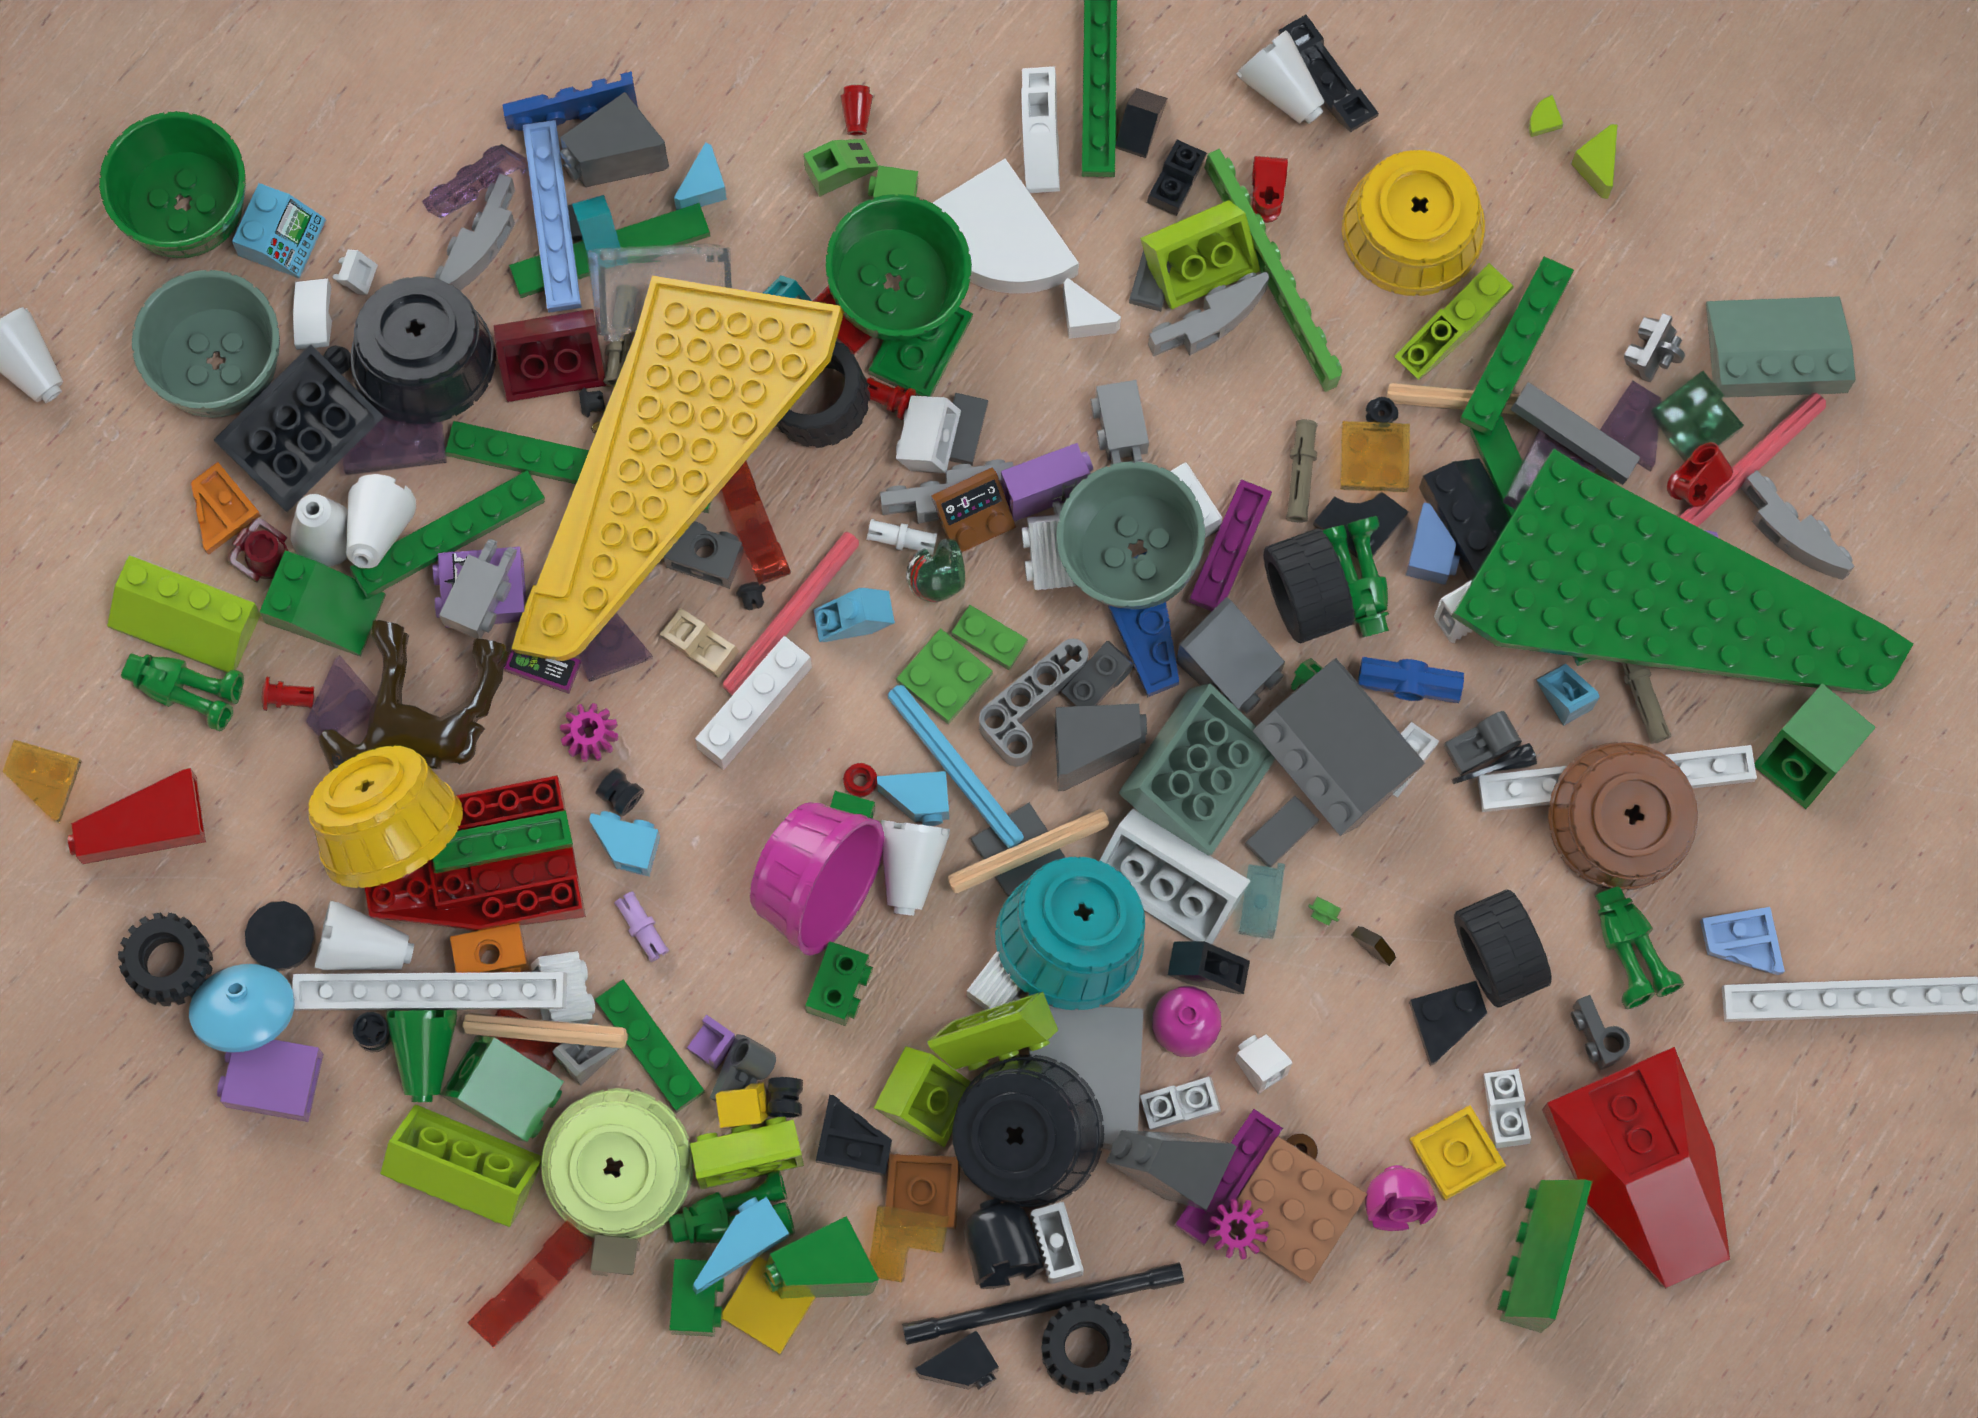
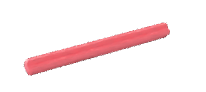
M1812 393L1732 467V477L1710 497L1706 504L1700 507L1691 505L1679 517L1698 527L1743 485L1748 476L1756 470H1760L1826 408V400L1818 393Z
M845 532L724 680L723 688L733 695L783 636L789 633L857 549L859 540L853 534Z

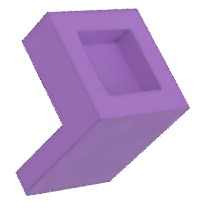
M706 1015L702 1020V1028L688 1045L687 1049L716 1070L729 1053L735 1039V1034Z

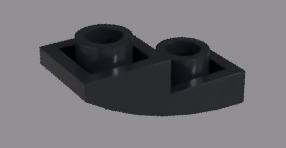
M1176 140L1164 162L1162 172L1148 196L1147 203L1177 216L1201 169L1207 152Z

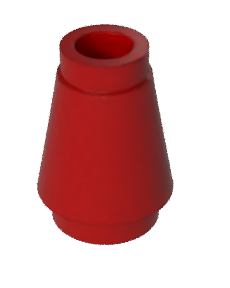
M865 85L845 86L840 98L847 134L853 136L866 135L873 95L870 94V87Z

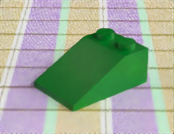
M285 550L259 612L266 624L361 657L372 630L373 620H376L386 594L380 592L367 599L354 578L318 561Z

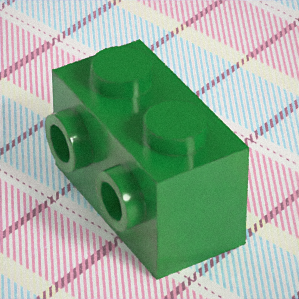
M829 941L805 1005L806 1013L846 1026L849 1017L855 1019L861 1004V999L856 998L860 986L867 987L873 972V967L869 966V955Z
M674 1259L670 1332L672 1335L715 1337V1328L722 1327L723 1306H717V1292H724L725 1277L697 1295L692 1289L694 1282L708 1260Z

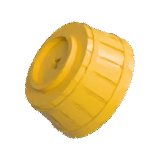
M1427 150L1403 151L1379 162L1358 182L1345 205L1342 216L1344 219L1342 220L1341 231L1343 241H1345L1344 246L1351 262L1355 263L1356 269L1379 288L1389 292L1393 291L1399 295L1425 296L1454 286L1471 271L1483 247L1485 233L1484 213L1473 180L1455 161L1439 153ZM1415 197L1418 200L1425 198L1428 201L1425 206L1428 211L1423 213L1419 210L1414 213L1411 210L1414 206L1411 200Z
M403 746L379 747L375 750L372 749L358 754L356 757L343 762L317 785L308 805L309 821L314 829L320 859L327 875L333 882L351 888H365L382 883L385 884L419 869L428 863L427 861L438 855L446 847V844L451 841L458 830V826L461 824L463 816L462 804L451 787L438 777L420 754Z

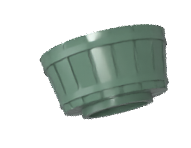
M200 270L185 273L184 276L180 275L169 280L161 288L153 292L144 303L145 306L139 311L134 324L135 330L133 329L132 333L134 361L146 384L168 403L196 416L210 418L225 417L244 410L270 385L276 371L279 356L280 335L278 322L268 299L246 279L218 270ZM214 352H220V357L226 358V363L220 364L217 370L213 369L212 364H207L206 362L207 358L213 357Z
M1119 462L1111 464L1110 467L1105 466L1088 475V478L1086 480L1083 479L1069 494L1070 497L1066 499L1061 509L1060 521L1057 524L1056 538L1059 545L1057 547L1059 558L1063 567L1067 569L1065 571L1070 579L1093 599L1117 608L1146 609L1160 605L1176 596L1194 575L1204 550V517L1199 502L1195 500L1196 497L1192 490L1171 471L1162 467L1158 468V465L1147 462ZM1138 540L1144 541L1143 547L1147 549L1146 555L1140 554L1137 559L1131 557L1132 551L1128 549L1130 543L1136 544Z

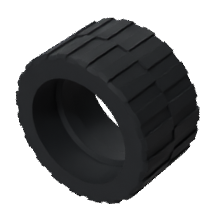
M837 339L831 361L825 368L839 371L845 378V386L839 399L827 410L816 414H800L789 409L777 423L779 430L786 434L788 439L798 442L802 446L822 448L827 445L833 446L840 443L841 440L850 437L860 427L869 409L870 392L867 388V380L854 354H851L849 348L845 344L838 342Z
M1314 529L1265 547L1263 559L1271 592L1281 618L1296 642L1301 644L1353 624L1355 618L1348 582L1334 547L1322 530Z
M1506 889L1455 912L1454 922L1467 960L1480 987L1495 1007L1500 1008L1551 985V969L1543 945L1527 911L1515 893Z

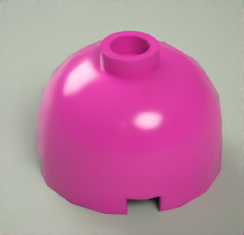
M1180 986L1168 991L1157 1002L1152 1015V1030L1157 1042L1179 1057H1195L1207 1052L1216 1042L1222 1027L1221 1012L1216 1001L1206 991L1194 986Z
M1400 1165L1386 1168L1384 1172L1380 1173L1370 1182L1366 1192L1365 1206L1369 1222L1372 1220L1373 1227L1379 1230L1409 1229L1407 1222H1414L1418 1219L1420 1225L1432 1219L1438 1210L1436 1197L1430 1181L1419 1171Z

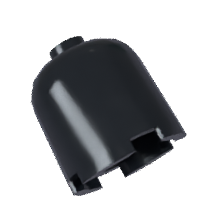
M991 1199L979 1205L980 1209L975 1211L966 1220L964 1225V1236L976 1285L979 1284L981 1289L1001 1288L1010 1286L1009 1278L1023 1274L1025 1280H1028L1039 1274L1044 1269L1025 1210L1015 1204L1001 1203L1000 1199Z

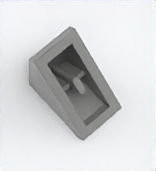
M562 1043L554 1049L553 1054L559 1064L582 1085L620 1048Z

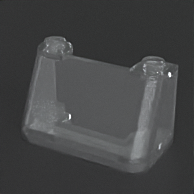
M719 244L587 250L597 334L604 336V341L624 340V334L637 330L652 276L732 288L730 248Z

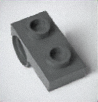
M1106 641L1061 692L1076 706L1098 705L1112 688L1117 687L1130 674L1134 664L1110 641Z
M1500 711L1481 721L1475 728L1445 742L1444 747L1459 774L1462 775L1519 746L1522 740L1506 712Z
M1591 995L1578 999L1573 1005L1574 1011L1571 1012V1016L1577 1030H1583L1588 1043L1585 1044V1049L1592 1063L1597 1062L1600 1070L1613 1066L1625 1055L1630 1047L1628 1033L1618 1026L1604 1027ZM1604 1038H1615L1620 1044V1051L1616 1053L1609 1052L1604 1047Z
M736 1034L710 1099L716 1101V1094L720 1091L744 1089L749 1084L756 1083L757 1080L767 1078L776 1063L775 1053L745 1035Z

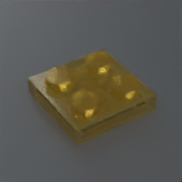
M1342 421L1340 490L1408 492L1410 424Z

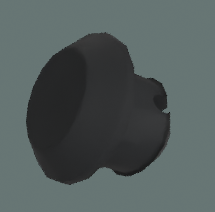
M331 346L323 355L340 374H344L351 367V353L344 347Z
M585 387L580 391L579 397L583 415L589 418L591 416L590 412L603 411L605 408L603 392L600 390L587 392Z
M759 582L746 583L739 587L736 596L742 598L744 608L747 610H753L752 604H756L758 609L764 604L762 592H764L766 587Z

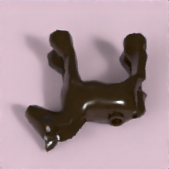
M373 620L371 636L382 654L383 672L379 690L369 712L367 734L364 740L356 745L334 729H325L320 734L318 740L330 772L358 754L384 746L410 748L420 754L431 769H441L442 763H458L460 765L469 762L475 755L477 740L485 730L481 724L476 722L488 716L493 696L503 680V669L507 664L510 654L505 651L506 646L487 639L476 638L473 640L472 653L478 668L474 689L464 703L442 717H438L416 706L402 704V688L407 666L409 635L404 632L403 626L396 623Z

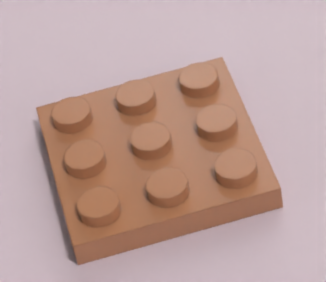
M1277 1136L1237 1201L1239 1211H1242L1245 1201L1250 1200L1252 1204L1248 1211L1249 1214L1252 1215L1259 1208L1263 1210L1262 1215L1255 1219L1256 1223L1262 1221L1269 1222V1227L1257 1229V1233L1268 1237L1267 1241L1253 1240L1259 1247L1260 1252L1311 1284L1366 1198L1367 1193ZM1237 1219L1232 1220L1233 1229L1230 1232L1236 1236L1240 1235V1239L1245 1238L1247 1235L1244 1230L1247 1224L1243 1220L1240 1223H1237Z

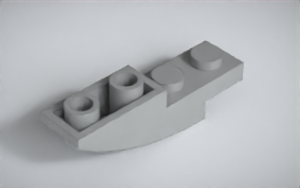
M499 174L496 183L489 185L485 195L486 206L483 213L478 212L472 225L473 231L461 228L458 237H452L447 248V255L449 257L445 266L438 268L435 279L442 280L461 291L474 281L497 256L515 225L512 212L507 210L515 192L511 177Z
M1267 272L1259 275L1256 273L1247 274L1237 284L1230 287L1225 285L1218 286L1212 289L1208 296L1205 297L1203 312L1200 309L1194 310L1186 314L1183 320L1174 324L1165 322L1155 327L1152 333L1149 334L1148 342L1153 357L1183 344L1190 356L1220 340L1238 326L1258 304L1267 290L1269 280Z
M996 459L986 462L984 466L972 467L970 464H959L953 466L952 470H946V484H940L938 481H928L916 488L906 489V486L901 485L889 487L886 489V492H880L882 515L916 511L918 524L939 520L931 495L991 467L996 471L1001 483V471L1013 467V462L1005 463L1004 460Z
M1758 470L1746 478L1741 489L1759 509L1752 522L1771 542L1795 560L1825 575L1843 580L1850 574L1855 567L1852 563L1851 555L1844 547L1837 546L1830 537L1831 533L1828 527L1821 520H1816L1810 514L1800 522L1796 509L1789 502L1784 503L1776 493L1777 489L1774 483L1767 476L1763 477Z

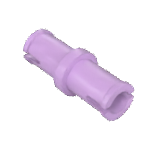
M633 891L623 896L625 899L619 898L614 904L619 908L630 926L628 930L632 937L636 936L649 961L653 962L660 958L659 955L662 954L664 956L668 953V947L665 946L653 926L655 924L652 916L648 917L635 893Z

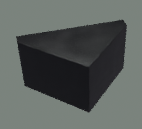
M1136 88L1127 103L1115 148L1146 158L1168 98Z

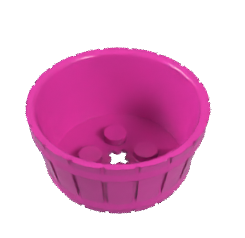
M808 802L798 806L772 833L760 854L750 888L752 908L757 912V915L768 921L788 939L792 946L799 949L805 955L810 956L822 952L827 948L829 941H836L848 927L869 893L883 854L885 837L882 824L865 815L838 810L822 803Z

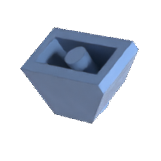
M1423 503L1406 576L1446 585L1449 574L1456 575L1460 556L1454 555L1456 542L1431 504Z

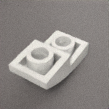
M328 278L295 282L293 325L296 350L306 349L310 344L314 348L329 346L332 326L329 304L332 287Z
M1519 1069L1484 1073L1487 1106L1495 1147L1503 1148L1530 1144L1531 1136L1524 1108L1525 1097Z
M1211 1077L1177 1087L1174 1085L1140 1095L1150 1130L1221 1112Z

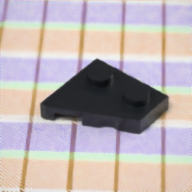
M1477 980L1409 1001L1430 1066L1436 1064L1445 1053L1487 1015Z
M829 1094L816 1163L885 1176L892 1139L869 1124L861 1115L843 1104L835 1095Z

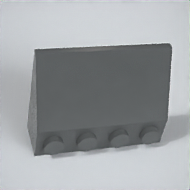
M1337 658L1333 659L1284 700L1252 730L1340 836L1358 828L1425 764L1422 758Z

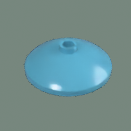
M259 964L231 966L210 976L196 990L189 1006L190 1024L198 1039L213 1049L224 1052L253 1050L275 1039L287 1027L294 1012V994L288 980L275 969Z

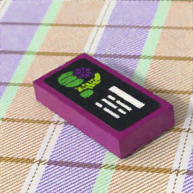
M511 650L504 669L505 672L569 694L581 666V660L571 658L565 661H556L519 654Z

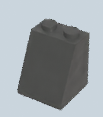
M625 92L560 137L563 148L560 154L566 162L563 164V167L573 181L579 179L585 187L664 171L669 167L665 141Z
M1226 597L1179 644L1176 663L1199 685L1210 683L1240 712L1244 711L1248 714L1261 700L1258 695L1266 687L1271 690L1281 681L1284 676L1281 672L1285 661L1237 606Z
M1139 704L1056 707L1054 727L1058 791H1066L1139 754L1140 744L1146 743L1147 717L1146 714H1140Z
M1121 1130L1118 1138L1112 1145L1106 1162L1165 1200L1207 1210L1237 1146L1232 1143L1190 1133Z

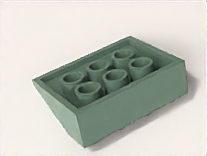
M1840 296L1706 302L1714 398L1811 395L1812 393L1841 394L1848 393L1856 378L1853 348Z
M1209 683L1188 689L1118 793L1143 816L1209 856L1213 854L1274 762L1275 757L1252 731L1256 726Z

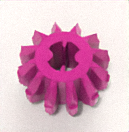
M592 703L589 707V712H585L582 704H579L577 706L578 715L575 716L573 713L567 712L565 716L569 723L560 725V731L566 734L561 738L562 745L570 746L568 752L571 757L581 752V760L587 762L589 755L593 753L595 759L600 761L602 759L600 750L603 749L605 752L611 753L613 748L609 742L618 741V733L612 731L618 726L616 719H608L610 712L607 708L598 713L597 704ZM592 727L594 736L587 738L584 729Z
M1231 1199V1213L1226 1206L1221 1204L1217 1208L1224 1216V1219L1217 1216L1210 1217L1209 1221L1220 1225V1229L1210 1230L1208 1232L1209 1237L1221 1235L1222 1240L1218 1241L1214 1248L1219 1250L1225 1244H1228L1227 1258H1231L1235 1248H1238L1240 1259H1246V1245L1254 1254H1257L1260 1249L1253 1240L1266 1242L1268 1239L1266 1235L1257 1233V1229L1269 1227V1222L1262 1221L1256 1223L1255 1219L1262 1215L1263 1210L1259 1208L1252 1215L1249 1214L1248 1211L1252 1204L1250 1200H1246L1242 1211H1239L1237 1199ZM1237 1219V1223L1243 1220L1247 1224L1244 1230L1247 1235L1245 1238L1240 1239V1235L1234 1238L1231 1235L1230 1231L1233 1229L1232 1220Z

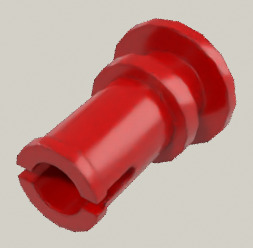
M868 378L867 383L869 387L867 388L870 392V400L887 406V410L892 413L898 411V419L904 420V413L908 409L910 397L916 396V390L909 388L904 392L902 387L897 386L893 388L876 381L874 378Z
M267 676L261 695L263 710L267 711L268 704L276 705V708L280 709L282 705L313 709L315 687L284 685V681H278V684H270V677Z

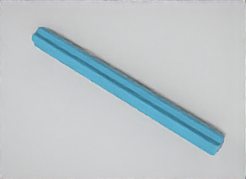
M895 686L887 695L890 702L1006 847L1012 848L1018 845L1024 839L1022 832L905 686Z

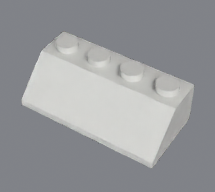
M1132 809L1118 825L1099 862L1102 861L1114 867L1116 871L1121 872L1131 882L1146 912L1193 941H1205L1213 944L1250 883L1249 879L1210 855L1208 856L1146 818L1135 809Z

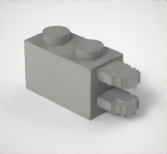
M1131 380L1096 386V396L1090 399L1093 418L1100 419L1102 429L1097 430L1099 449H1106L1107 459L1111 460L1112 464L1121 462L1120 458L1132 456L1133 463H1136V461L1142 462L1141 455L1148 453L1149 441L1137 381Z
M488 539L479 558L468 554L439 614L443 625L478 639L482 638L484 632L489 633L497 616L494 611L499 601L504 602L511 588L508 573L516 557V549L508 548L504 552L499 566L490 564L497 550V541L493 539Z

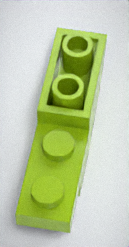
M1488 263L1444 309L1441 308L1394 358L1415 378L1420 380L1470 336L1491 315L1490 312L1514 286Z

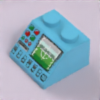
M258 183L232 243L238 256L300 279L326 219L290 194Z

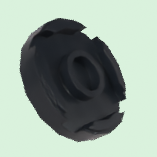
M286 901L270 902L259 908L249 919L245 930V943L251 957L260 965L275 969L276 971H286L285 969L295 968L303 964L312 953L316 941L314 925L309 915L298 905Z

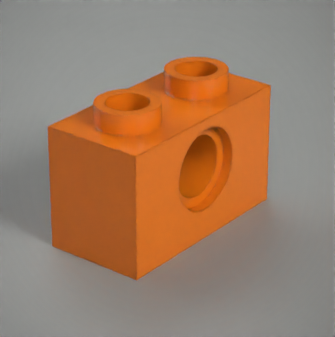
M519 923L450 936L456 973L530 971L523 931ZM488 950H497L499 952V958L493 964H485L481 961L483 954Z

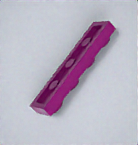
M1240 480L1190 596L1189 603L1212 612L1229 596L1271 498L1272 491L1245 480Z
M1253 1109L1231 1141L1237 1147L1207 1210L1187 1206L1176 1222L1175 1227L1205 1246L1210 1238L1208 1232L1216 1229L1218 1226L1209 1221L1210 1217L1217 1216L1223 1219L1224 1216L1217 1207L1223 1204L1228 1210L1230 1209L1231 1199L1238 1197L1283 1128Z

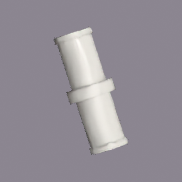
M871 519L866 540L895 545L897 550H903L904 547L933 555L937 533L933 534L907 528L908 524L901 523V526Z

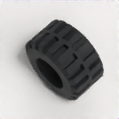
M161 912L154 913V919L151 920L145 916L139 919L142 925L138 928L132 925L128 929L131 934L130 937H123L120 943L124 947L123 951H118V959L122 962V965L119 966L121 974L126 978L125 981L142 999L145 998L149 1003L156 1005L159 1002L162 1006H171V1002H176L178 1005L186 1003L184 998L187 996L192 998L196 992L195 990L206 981V974L211 975L213 968L210 965V961H213V955L208 948L210 945L198 928L185 917L179 918L176 914L169 912L167 917L163 916ZM169 942L181 944L184 948V959L176 972L165 977L152 976L148 972V959L156 947Z
M1087 1300V1303L1076 1301L1072 1302V1305L1068 1307L1064 1306L1059 1309L1058 1313L1049 1320L1042 1338V1360L1047 1368V1373L1057 1381L1060 1387H1066L1072 1393L1078 1394V1392H1083L1085 1395H1090L1096 1391L1103 1392L1107 1390L1125 1372L1131 1356L1132 1342L1129 1337L1127 1324L1122 1322L1121 1316L1117 1312L1114 1313L1109 1309L1110 1306L1104 1303L1098 1305L1095 1304V1301ZM1088 1327L1099 1331L1105 1337L1108 1350L1102 1363L1096 1367L1082 1368L1076 1366L1068 1359L1065 1352V1342L1072 1331Z

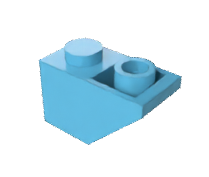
M858 588L813 609L819 642L873 634L895 623L890 594L886 590Z
M602 811L600 815L591 813L589 821L592 829L616 869L650 877L660 841L659 831L654 829V824L637 819L634 820V823L621 821L619 815Z

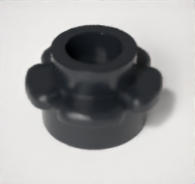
M1378 397L1371 400L1366 406V420L1373 427L1378 426L1379 429L1390 428L1393 425V421H1396L1398 418V409L1389 398ZM1383 411L1385 415L1380 416L1378 412Z

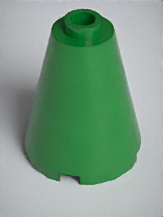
M387 1010V1023L404 1095L411 1096V1102H433V1095H440L456 1025L457 1010Z

